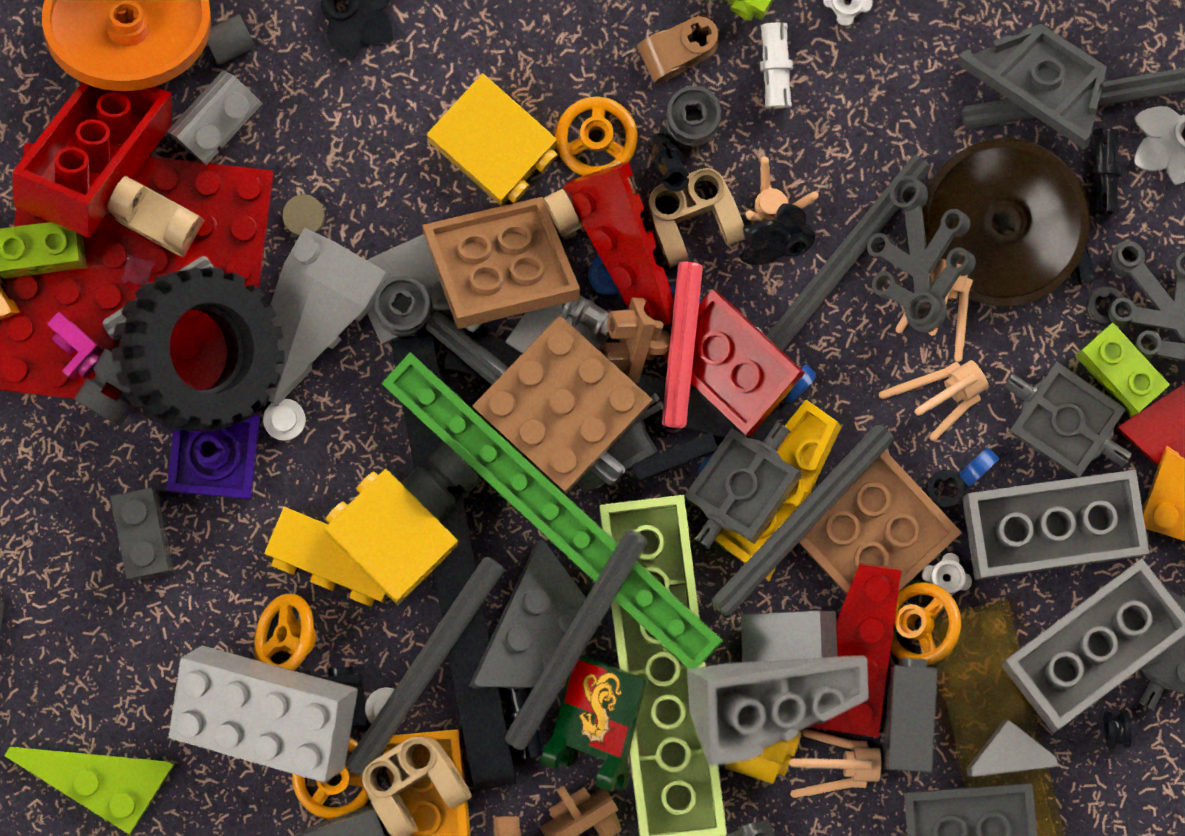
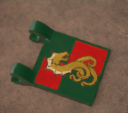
M581 655L567 678L554 733L543 749L541 764L553 769H558L559 765L570 767L574 758V749L605 760L598 772L596 786L608 791H614V787L626 789L630 776L627 760L647 679Z

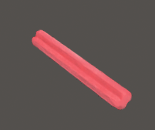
M680 262L677 270L663 402L664 409L661 421L663 426L669 428H685L687 423L703 271L702 265L696 262Z

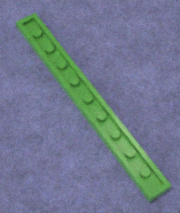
M410 352L381 384L596 582L618 543ZM639 562L635 563L614 600L689 669L699 668L723 640Z

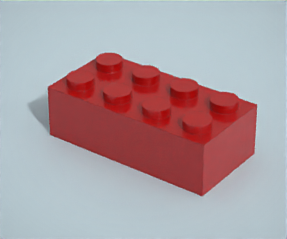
M82 82L12 171L14 206L89 238L108 213V202L120 180L124 176L131 179L134 178L171 127L172 93L156 86L135 91H112L96 88Z

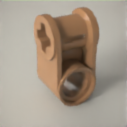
M697 16L668 30H663L647 37L636 47L653 82L659 84L678 76L686 69L713 56L718 48V31L712 20ZM699 31L702 36L708 35L706 37L707 45L701 47L698 42L690 43L693 41V32Z

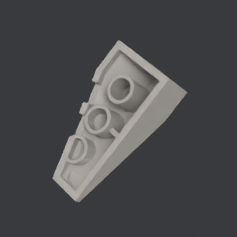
M305 227L283 265L271 301V305L277 314L271 318L274 327H282L284 339H277L278 351H285L284 364L276 365L275 372L281 376L277 387L268 388L265 392L270 396L268 401L277 406L312 371L314 360L327 347L333 349L342 340L339 335L354 319L360 322L371 310L377 290L390 276L386 271L340 244Z
M865 656L727 663L687 669L689 712L706 761L711 766L751 760L763 754V749L780 740L788 741L798 736V731L819 720L825 722L868 700L867 657Z

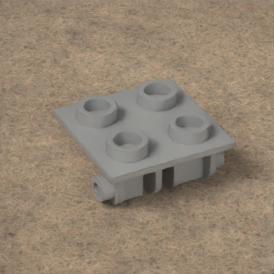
M580 295V300L526 312L505 343L524 353L560 315L599 350L601 343H606L610 338L607 330L609 312Z

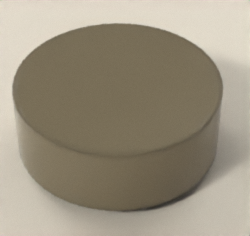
M306 194L294 196L284 206L283 221L286 228L293 235L299 237L304 227L315 233L322 229L325 222V212L321 203L313 196Z

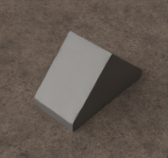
M1003 720L967 766V775L974 777L1058 766L1056 756L1011 721Z

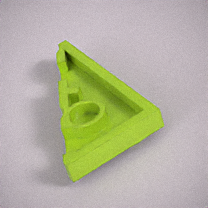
M9 747L4 755L129 835L132 834L175 766L170 761Z

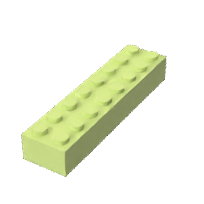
M684 495L599 505L601 528L617 543L620 542L624 533L630 529L642 534L647 539V545L637 562L699 618ZM614 600L611 604L619 669L647 679L629 751L639 836H726L718 765L711 766L707 763L689 712L687 669L689 668Z

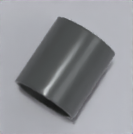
M240 14L211 27L207 43L218 65L256 48Z

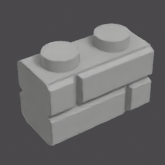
M222 70L167 132L192 156L207 165L218 153L217 148L219 146L224 147L263 103L234 75Z

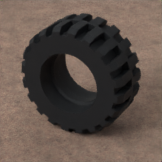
M197 267L156 277L154 283L144 284L135 292L136 300L127 301L121 311V314L126 317V321L117 323L113 336L120 338L119 348L112 349L113 361H120L122 372L116 373L119 385L129 386L131 392L126 397L134 407H145L143 416L152 422H163L164 428L175 431L221 430L232 427L233 423L246 421L253 416L252 409L262 408L267 403L270 396L265 392L266 389L276 388L281 377L280 374L275 372L276 365L284 364L285 351H278L277 339H284L282 327H274L271 318L277 315L271 303H261L260 299L263 297V293L255 285L243 286L245 283L244 277L234 272L224 274L221 268L207 267L199 269ZM190 310H200L210 316L220 327L226 341L227 359L224 370L218 381L206 390H195L187 385L177 374L170 357L169 345L173 328L179 318Z

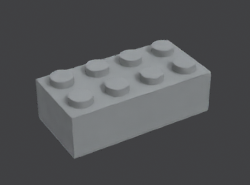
M1136 470L974 492L962 497L975 580L1141 557L1149 554Z
M1140 559L1005 660L1001 666L1051 732L1055 733L1185 635V613L1145 561Z
M202 645L180 659L168 738L325 783L345 768L358 688Z

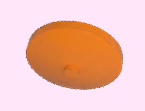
M44 0L42 27L46 46L51 56L70 76L100 89L135 91L152 88L174 79L186 71L198 59L209 39L211 13L209 0Z

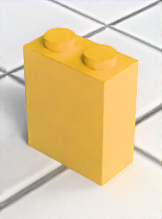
M483 73L427 133L428 142L500 206H503L508 200L513 204L516 203L530 187L526 180L537 169L543 173L558 156L554 151L557 146V138Z
M385 468L379 475L373 471L357 486L356 490L360 494L349 505L344 501L339 503L325 518L329 524L324 529L326 534L399 605L458 547V540Z

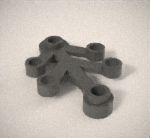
M906 175L898 178L893 183L890 190V198L893 204L905 213L910 255L896 247L895 241L883 233H876L870 237L867 243V251L876 259L889 261L912 276L915 293L903 288L900 280L887 271H882L873 278L872 290L880 297L892 299L905 307V315L909 325L919 332L927 333L936 330L943 323L947 313L944 299L959 276H966L973 271L976 260L974 255L964 248H954L947 255V266L932 286V271L953 238L961 237L967 233L970 228V219L958 209L946 211L942 216L940 228L927 246L922 208L927 203L928 191L921 181L913 176ZM916 191L913 199L909 201L911 194ZM959 217V224L952 229V222ZM885 241L884 249L878 253V246ZM965 256L964 263L957 268V261L960 257ZM890 280V286L887 290L883 291V284ZM931 307L930 313L924 318L925 311Z
M1133 241L1120 242L1109 256L1111 270L1120 277H1132L1157 310L1136 307L1130 299L1118 298L1108 310L1110 321L1118 326H1125L1130 323L1175 331L1183 343L1161 341L1160 336L1156 332L1144 331L1137 337L1134 346L1146 359L1156 356L1185 361V270L1180 265L1181 261H1185V252L1180 254L1173 264L1176 282L1174 298L1172 299L1144 264L1145 253L1142 247ZM1131 251L1135 255L1136 260L1133 262L1126 261L1122 256V252ZM1115 307H1125L1128 310L1129 316L1125 318L1119 317L1115 312ZM1141 340H1151L1154 343V350H1145L1141 345Z

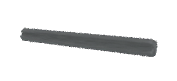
M1185 67L1105 81L1098 107L1185 92ZM1009 99L968 105L962 109L963 124L965 129L968 130L1036 118Z
M918 155L911 157L766 336L780 350L783 351L867 249L870 237L880 233L897 212L899 207L894 205L890 198V190L893 183L898 178L906 175L913 176L922 181L931 169L926 160Z
M436 311L426 322L425 327L431 334L491 385L508 369L505 364L464 329H458L456 323L444 312ZM606 452L590 470L608 485H614L623 476L625 467Z
M882 425L874 426L712 598L713 606L724 616L731 615L888 448L894 440L893 435Z
M630 529L624 533L505 735V741L515 749L523 750L528 746L647 545V539L639 532Z
M489 557L482 559L346 761L347 767L354 773L362 776L366 766L377 759L503 574L504 568L498 562Z

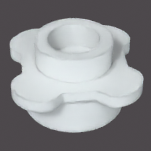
M823 0L824 5L832 8L835 12L837 22L842 26L851 25L854 17L861 12L866 13L870 11L872 7V0H851L852 3L850 5H846L844 0Z
M953 553L945 554L941 562L934 566L927 565L922 571V579L925 582L942 587L951 596L959 590H968L972 584L971 576L965 574L963 567L959 564V557ZM944 574L950 575L951 579L949 582L943 580Z

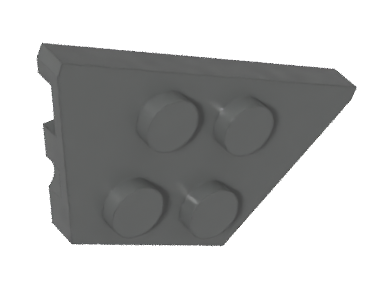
M1043 24L1024 29L1015 36L1008 35L994 40L993 47L972 54L969 49L959 55L958 66L1084 150L1089 146L1106 78L1107 66Z
M542 540L534 544L469 684L474 689L485 687L507 689L534 688L586 599L552 550Z

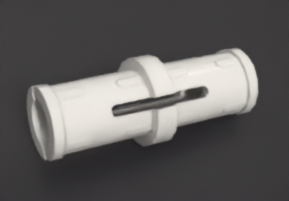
M777 22L761 25L763 61L760 62V71L764 72L766 109L772 107L773 109L792 107L789 70L793 69V62L789 60L787 23Z

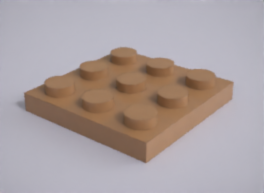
M543 197L422 225L425 243L458 329L580 300L579 285L549 211L543 201Z
M559 315L476 401L472 408L566 495L651 406L653 399Z
M884 451L798 544L847 595L859 563L902 568L900 591L962 532L899 464Z

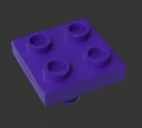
M253 415L244 422L233 423L232 427L221 430L194 432L173 430L167 492L252 500L260 416Z

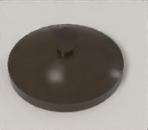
M996 138L973 144L950 158L936 173L927 189L928 200L922 208L927 246L940 228L942 216L946 211L958 209L970 219V228L967 233L961 237H954L941 259L946 260L949 252L957 247L964 248L974 255L976 264L967 278L973 279L968 298L976 302L993 306H1016L1038 300L1050 294L1067 280L1075 270L1085 251L1090 230V213L1082 184L1062 158L1034 142L1016 138ZM959 217L952 222V229L959 224ZM965 256L960 257L957 264L962 265L965 261Z

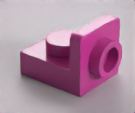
M58 312L47 324L56 332L51 339L69 355L75 350L78 351L77 355L62 372L74 381L79 376L86 378L93 371V367L99 359L97 356L103 349L66 316Z

